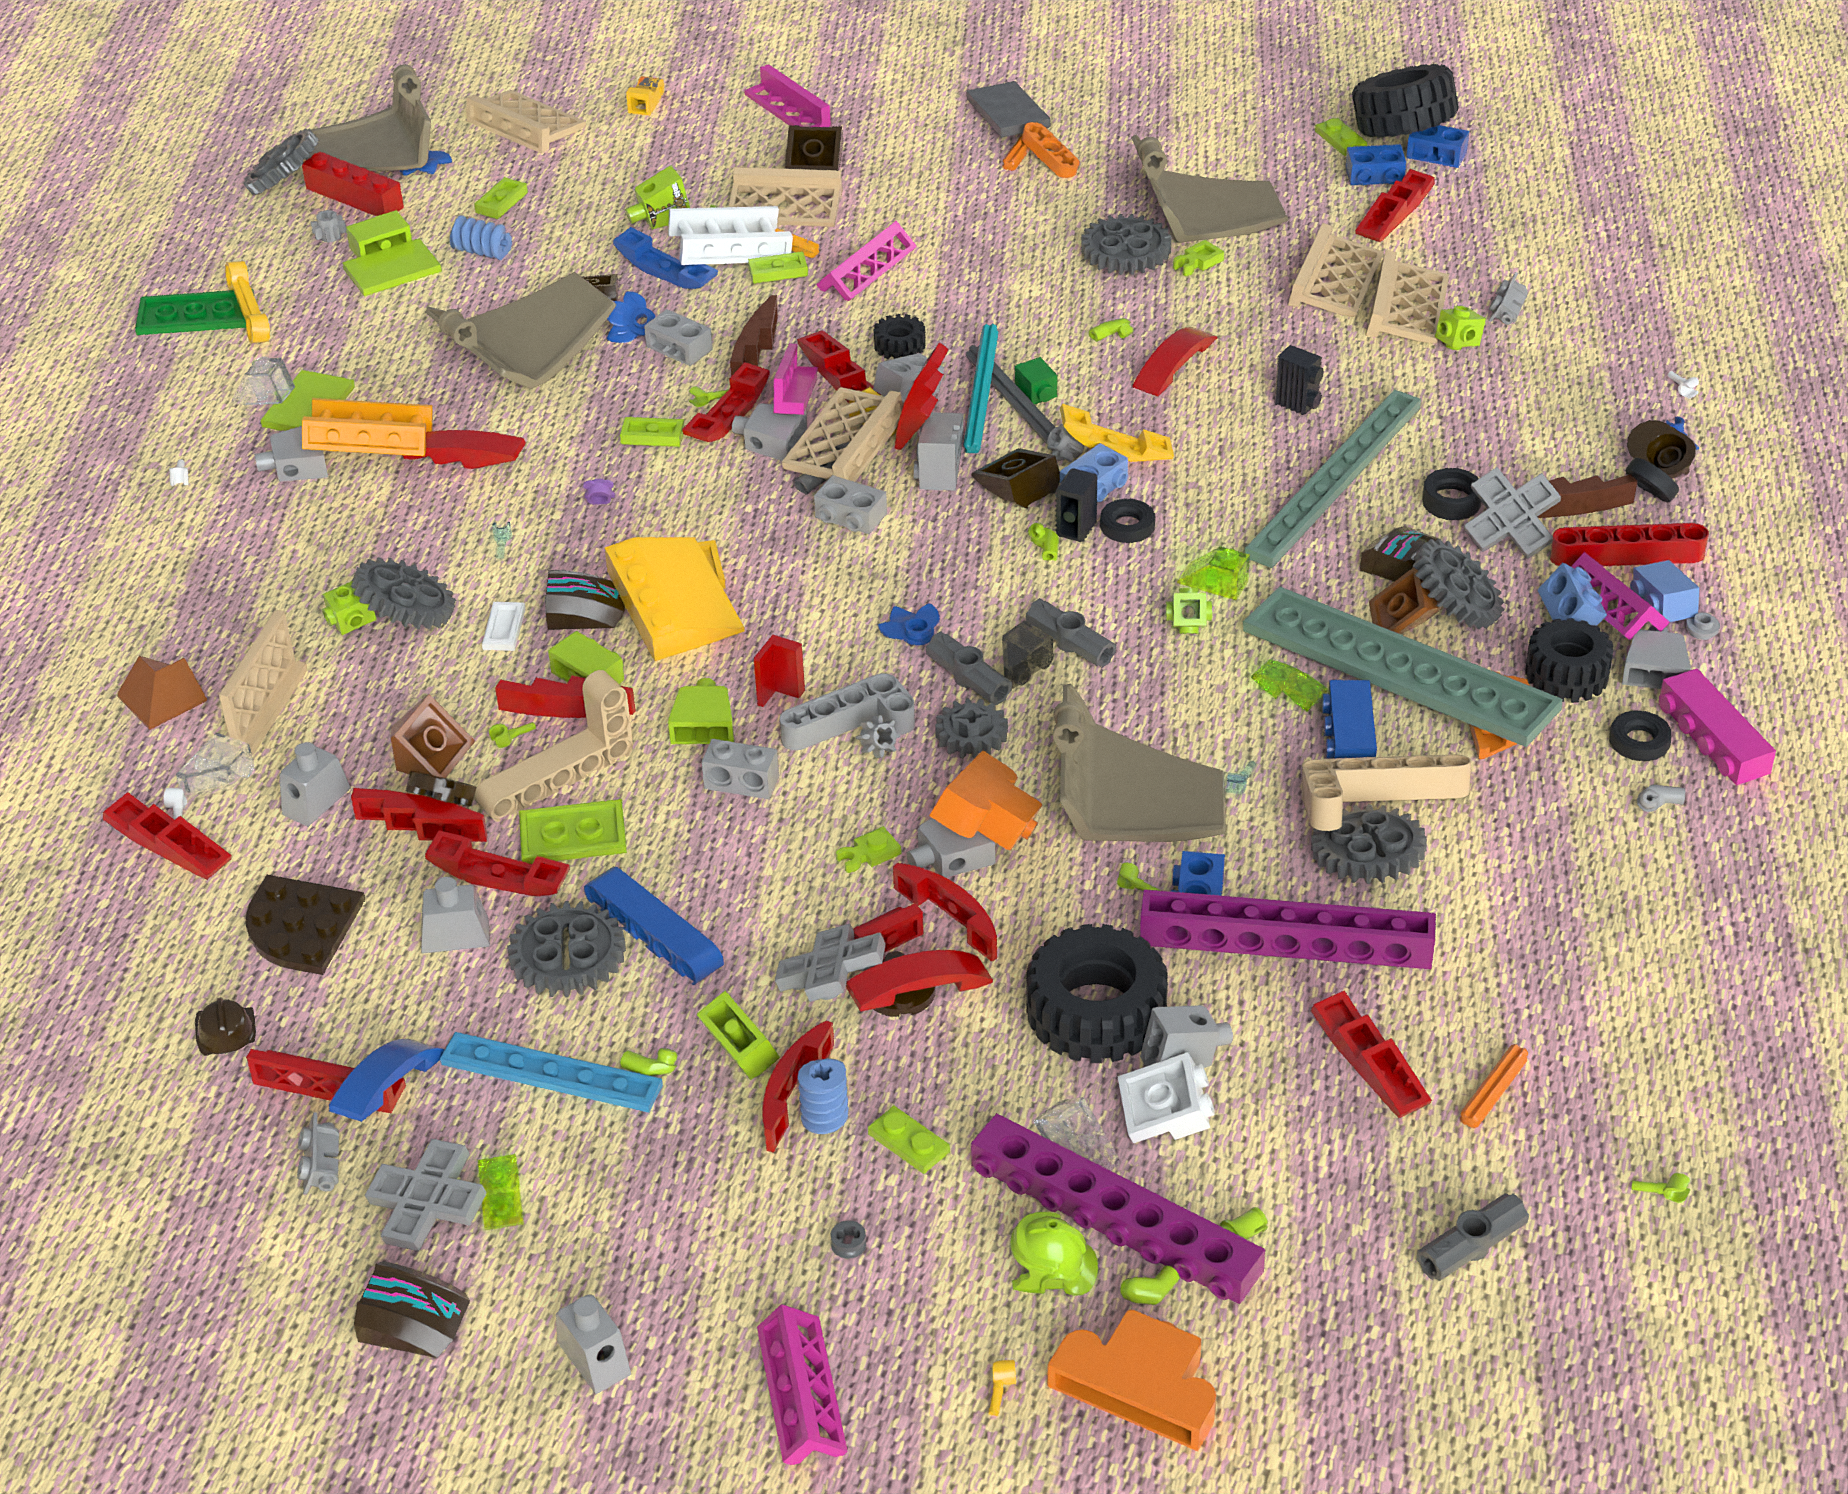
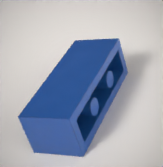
M1329 680L1328 694H1322V714H1329V716H1324V736L1331 737V739H1326V759L1376 757L1377 745L1370 680Z

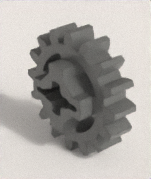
M967 698L963 705L954 701L953 709L943 707L942 715H937L935 736L936 739H939V746H947L948 754H953L956 751L960 752V758L962 759L966 754H972L974 759L982 750L991 755V748L1000 750L1001 742L1007 741L1008 719L1004 718L1003 710L996 711L995 703L985 706L983 699L978 700L975 704L971 702L970 698Z

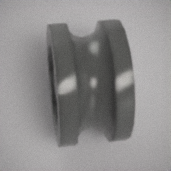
M848 1220L842 1221L832 1228L830 1233L831 1247L837 1256L850 1259L861 1255L865 1251L866 1233L861 1224ZM847 1235L854 1236L851 1244L843 1243Z

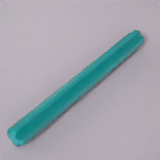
M993 323L991 325L985 324L981 331L963 443L966 453L976 454L981 449L999 334L997 326Z

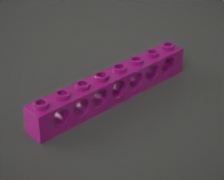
M1157 890L1143 891L1140 920V936L1148 941L1152 947L1432 969L1436 935V913Z
M997 1113L971 1142V1166L983 1177H994L1006 1183L1014 1193L1019 1195L1025 1193L1039 1200L1041 1205L1052 1212L1058 1210L1072 1217L1074 1222L1084 1229L1093 1228L1103 1233L1113 1244L1117 1246L1126 1245L1134 1249L1149 1263H1161L1164 1266L1174 1268L1182 1280L1187 1282L1195 1281L1209 1288L1211 1293L1219 1299H1230L1240 1304L1264 1272L1266 1249Z

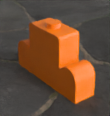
M982 750L945 788L929 816L961 836L972 838L978 831L1003 848L1012 850L1022 837L1026 840L1029 839L1038 825L1034 818L1043 804L1014 785L1018 777L1011 768Z
M1131 1309L1125 1313L1106 1345H1103L1098 1335L1092 1331L1083 1329L1068 1333L1048 1363V1387L1193 1450L1199 1451L1215 1420V1388L1207 1380L1193 1377L1200 1366L1201 1339L1177 1328L1170 1322L1159 1321Z

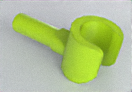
M694 386L689 392L696 396V398L690 399L689 402L696 407H703L711 400L721 398L728 390L705 392L698 386Z
M534 722L508 730L504 724H495L489 729V735L492 741L495 740L498 748H503L510 745L512 739L536 729Z
M1128 862L1121 865L1117 880L1119 887L1131 890L1136 888L1142 891H1162L1139 879V869L1136 865Z
M1674 1173L1668 1183L1632 1181V1190L1662 1194L1666 1199L1683 1203L1690 1192V1189L1687 1188L1690 1178L1682 1173Z

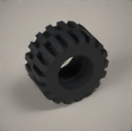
M1567 618V620L1554 619L1552 623L1545 622L1541 624V628L1536 627L1530 636L1525 666V675H1527L1528 683H1534V688L1561 698L1562 702H1564L1565 698H1571V703L1579 702L1580 697H1583L1585 701L1591 700L1592 694L1599 696L1602 693V689H1606L1608 685L1614 652L1613 643L1609 640V635L1606 632H1600L1598 626L1589 625L1587 621H1575L1572 618Z

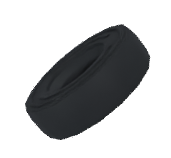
M1634 458L1625 470L1627 475L1631 474L1637 480V485L1641 489L1664 502H1671L1679 492V486L1671 477L1646 460Z
M1125 498L1114 500L1102 509L1100 528L1103 534L1111 540L1120 543L1139 542L1150 537L1154 532L1156 516L1152 507L1143 501ZM1120 517H1134L1139 522L1132 525H1123L1116 522V520Z
M1638 710L1624 712L1617 716L1611 724L1609 742L1613 749L1623 757L1636 761L1657 760L1664 756L1670 748L1671 728L1663 718L1651 712ZM1633 730H1642L1651 734L1653 740L1646 742L1637 741L1630 738L1627 734Z

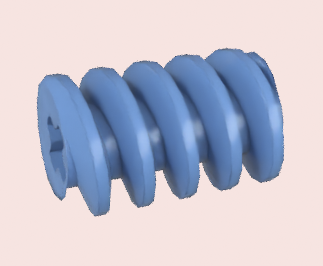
M460 215L455 220L451 230L450 246L452 249L456 248L462 252L465 250L471 254L475 252L480 256L485 255L489 258L495 257L498 260H502L511 250L512 237L510 233H506L505 226L502 224L497 226L493 222L486 224L484 220L476 222V219L472 217L466 219L465 216Z
M827 1058L810 1061L803 1065L798 1072L801 1122L803 1127L809 1132L829 1134L840 1129L848 1119L846 1068L843 1062L836 1059Z

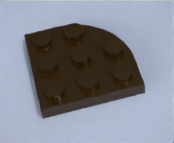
M267 874L253 896L246 912V928L250 941L263 958L275 965L324 975L365 902L364 892Z

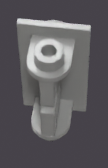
M1517 272L1514 273L1509 281L1504 279L1496 292L1497 296L1489 307V310L1493 312L1489 319L1490 322L1495 317L1502 320L1506 325L1516 322L1521 307L1528 295L1526 287L1515 281L1518 275Z
M314 1112L308 1127L301 1128L298 1141V1149L304 1150V1156L300 1158L297 1178L304 1180L303 1194H308L310 1186L319 1187L320 1190L325 1192L331 1191L339 1180L337 1159L339 1153V1130L330 1122L317 1124V1113Z

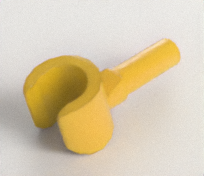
M998 1360L993 1363V1393L988 1415H999L1003 1385L1016 1384L1014 1360Z

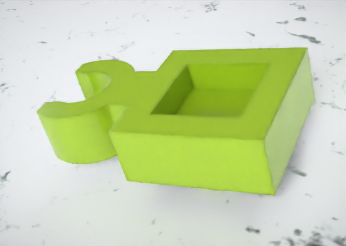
M1203 240L1185 249L1184 255L1176 256L1173 259V269L1177 270L1183 267L1184 276L1193 274L1196 268L1204 271L1224 261V251L1207 240Z
M883 826L855 838L854 847L838 849L836 851V860L840 862L844 859H852L845 863V871L851 873L857 871L861 864L866 861L871 867H874L901 855L902 850L900 844Z

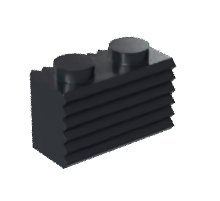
M1289 345L1278 356L1275 405L1301 413V415H1305L1309 410L1316 409L1319 406L1322 393L1318 390L1324 374V369L1321 367V356Z
M1072 468L1055 490L1057 493L1055 495L1057 498L1055 500V526L1057 527L1055 531L1059 537L1084 542L1089 531H1092V527L1097 523V475Z

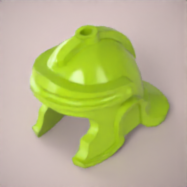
M1052 1212L1031 1213L1023 1217L1015 1226L1011 1234L1010 1248L1016 1261L1029 1272L1020 1274L1018 1279L1012 1280L1013 1290L1044 1294L1046 1290L1063 1289L1069 1295H1084L1092 1289L1098 1274L1096 1253L1091 1246L1086 1244L1082 1233L1065 1220H1062L1060 1214Z

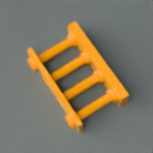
M313 398L312 417L304 416L302 419V449L425 456L426 432L433 431V405Z

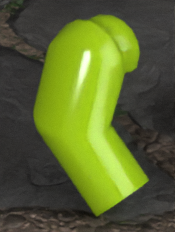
M1120 318L1091 328L1089 330V337L1098 342L1118 332L1120 338H1125L1133 333V328L1130 326L1131 322L1128 319Z
M1033 523L1028 529L1031 541L1043 549V560L1056 561L1059 547L1058 535L1053 530L1044 527L1041 523Z
M661 1048L658 1050L657 1059H653L628 1050L622 1055L620 1064L622 1068L648 1076L670 1074L677 1067L675 1061L678 1054L674 1050Z
M1164 1266L1155 1278L1133 1277L1125 1279L1121 1284L1120 1292L1125 1300L1133 1303L1155 1305L1163 1300L1179 1281L1180 1276L1174 1268Z

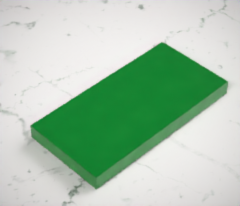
M234 290L144 296L140 298L135 332L136 335L246 328V320Z

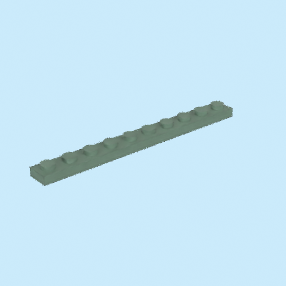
M1394 389L1245 547V558L1273 568L1420 409L1421 399Z

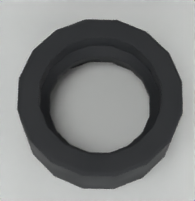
M1459 468L1436 470L1429 474L1424 481L1423 506L1430 514L1441 519L1463 520L1470 518L1478 513L1482 503L1471 489V484L1479 478L1473 473ZM1455 489L1463 491L1469 496L1448 498L1438 494L1437 491Z

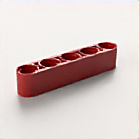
M1698 523L1563 527L1555 530L1553 533L1550 560L1556 566L1564 563L1571 567L1585 552L1601 566L1648 565L1667 560L1673 564L1697 563L1705 557L1709 531L1705 526Z

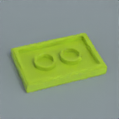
M420 238L342 262L344 271L363 296L442 272L441 264Z
M301 370L262 417V427L286 431L302 426L304 416L312 417L313 398L345 400L355 388L354 380Z
M622 799L519 811L522 862L533 864L537 856L561 861L627 853Z

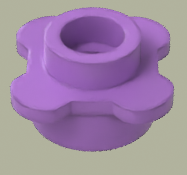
M594 479L583 483V488L587 491L585 498L592 505L609 504L611 498L615 497V492L612 491L614 483L610 480Z

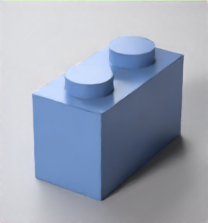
M1667 560L1633 568V580L1630 583V589L1654 607L1669 622L1692 618L1698 614L1700 587L1671 561Z

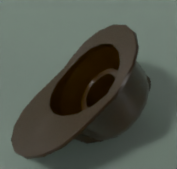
M1649 420L1640 423L1632 429L1627 439V448L1633 458H1641L1652 463L1671 478L1679 477L1682 474H1689V466L1696 455L1694 441L1669 424L1659 420Z
M219 997L202 1011H198L195 1018V1032L199 1051L204 1056L227 1054L255 1042L256 1027L253 1008H243L235 1001L224 1000L222 997Z

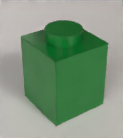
M1041 357L1015 365V384L1033 404L1048 402L1057 397L1058 375Z

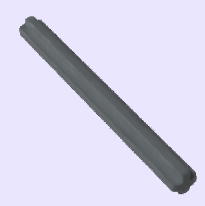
M971 345L969 351L966 352V357L976 367L979 346ZM994 362L991 384L1048 445V436L1055 426Z

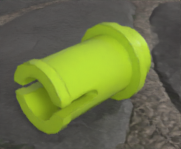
M1253 1207L1232 1221H1222L1220 1226L1245 1239H1249L1267 1230L1268 1226L1266 1224H1268L1265 1214L1259 1208Z

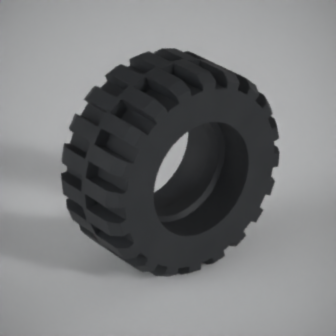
M1424 64L1380 73L1358 83L1352 92L1358 129L1363 135L1368 137H1394L1427 130V128L1436 127L1441 123L1449 121L1450 118L1456 115L1459 109L1453 72L1445 65Z
M1092 924L1081 925V929L1074 930L1072 927L1065 929L1061 932V936L1053 935L1044 942V947L1040 946L1032 955V961L1028 963L1026 971V1013L1028 1014L1029 1025L1033 1031H1036V1037L1043 1044L1050 1042V1049L1059 1055L1063 1052L1069 1053V1058L1080 1062L1083 1057L1090 1058L1091 1063H1102L1104 1058H1111V1061L1115 1062L1123 1060L1126 1053L1133 1056L1142 1051L1152 1008L1167 1007L1168 973L1166 965L1162 962V957L1154 947L1150 948L1148 941L1141 936L1138 938L1134 937V933L1124 928L1121 931L1113 929V925L1102 924V927H1092ZM1099 984L1116 988L1124 994L1109 1000L1093 1001L1077 997L1070 993V991L1085 985Z

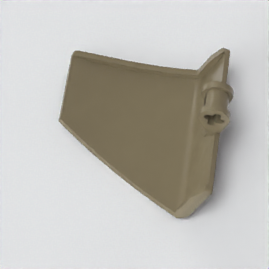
M403 64L394 69L392 74L394 87L391 107L363 118L311 129L319 141L317 142L318 145L314 147L315 150L310 152V156L305 159H309L313 154L320 151L369 171H394L423 167L428 161L431 120L420 101L421 81L413 67Z
M1137 134L1131 137L1162 210L1178 242L1247 235L1288 221V217L1270 181L1216 179L1166 171L1164 168L1167 164V157L1157 138L1146 137L1140 140Z
M573 272L528 296L469 319H464L457 309L444 311L427 307L425 313L438 323L440 330L451 336L452 340L458 345L471 350L498 374L529 389H533L549 381L588 343L612 313L616 303L579 274Z
M1071 683L1063 685V702L1055 707L1053 714L1056 723L1053 729V738L1061 752L1060 802L1078 835L1083 840L1177 842L1225 834V782L1223 770L1165 753L1096 724L1084 700Z

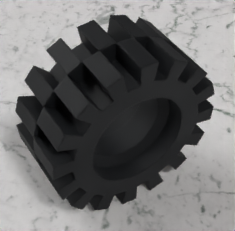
M896 314V317L892 318L891 315H888L886 320L881 318L879 323L874 325V349L880 356L884 354L886 359H889L891 356L893 359L917 353L921 354L923 348L925 349L926 347L925 326L922 320L919 321L917 317L911 319L909 314H905V317H901V314Z

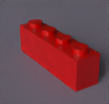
M320 151L313 154L312 157L302 164L307 190L376 217L395 210L399 212L404 208L401 186L398 181Z

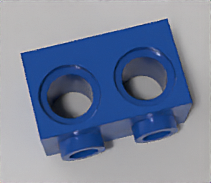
M1438 125L1420 132H1412L1408 137L1406 158L1459 168L1467 153L1469 131Z
M1401 144L1347 147L1346 172L1350 186L1394 184L1396 180L1401 182L1405 177L1406 159Z
M1182 851L1181 865H1174L1172 886H1178V890H1171V892L1222 896L1225 854Z

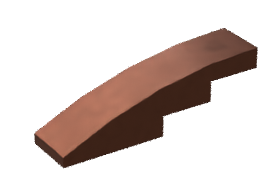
M771 295L754 312L744 326L731 356V376L744 362L758 366L761 350H773L778 322L777 295Z
M1631 474L1603 482L1598 475L1570 483L1564 476L1549 480L1561 496V501L1537 517L1574 516L1632 504L1635 499L1637 480Z

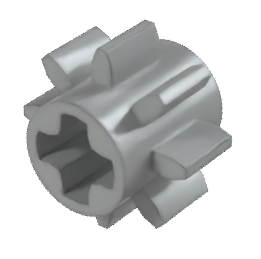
M333 210L319 212L316 216L317 221L311 222L312 232L315 234L316 240L321 239L324 242H334L341 239V233H347L345 220L342 219V215H337Z
M1063 424L1055 427L1048 436L1047 447L1053 451L1052 455H1055L1059 461L1066 459L1072 462L1073 458L1079 457L1084 450V445L1071 436L1063 427Z
M882 715L872 717V723L869 721L861 722L860 725L863 729L860 735L856 736V739L860 740L863 746L861 752L869 753L873 751V755L876 758L884 757V750L895 752L894 744L896 739L900 737V734H897L893 727L895 721L883 723Z

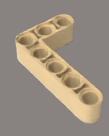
M604 670L594 671L583 683L587 729L485 779L476 787L475 801L494 821L499 822L501 821L500 818L508 814L513 815L529 807L531 802L537 799L541 801L559 792V788L567 784L570 786L588 777L587 774L595 770L600 771L616 763V759L624 755L628 757L631 754L633 740L627 693Z
M1448 754L1313 759L1302 763V800L1310 825L1322 831H1332L1341 828L1343 802L1466 797L1470 794L1471 759L1464 755Z

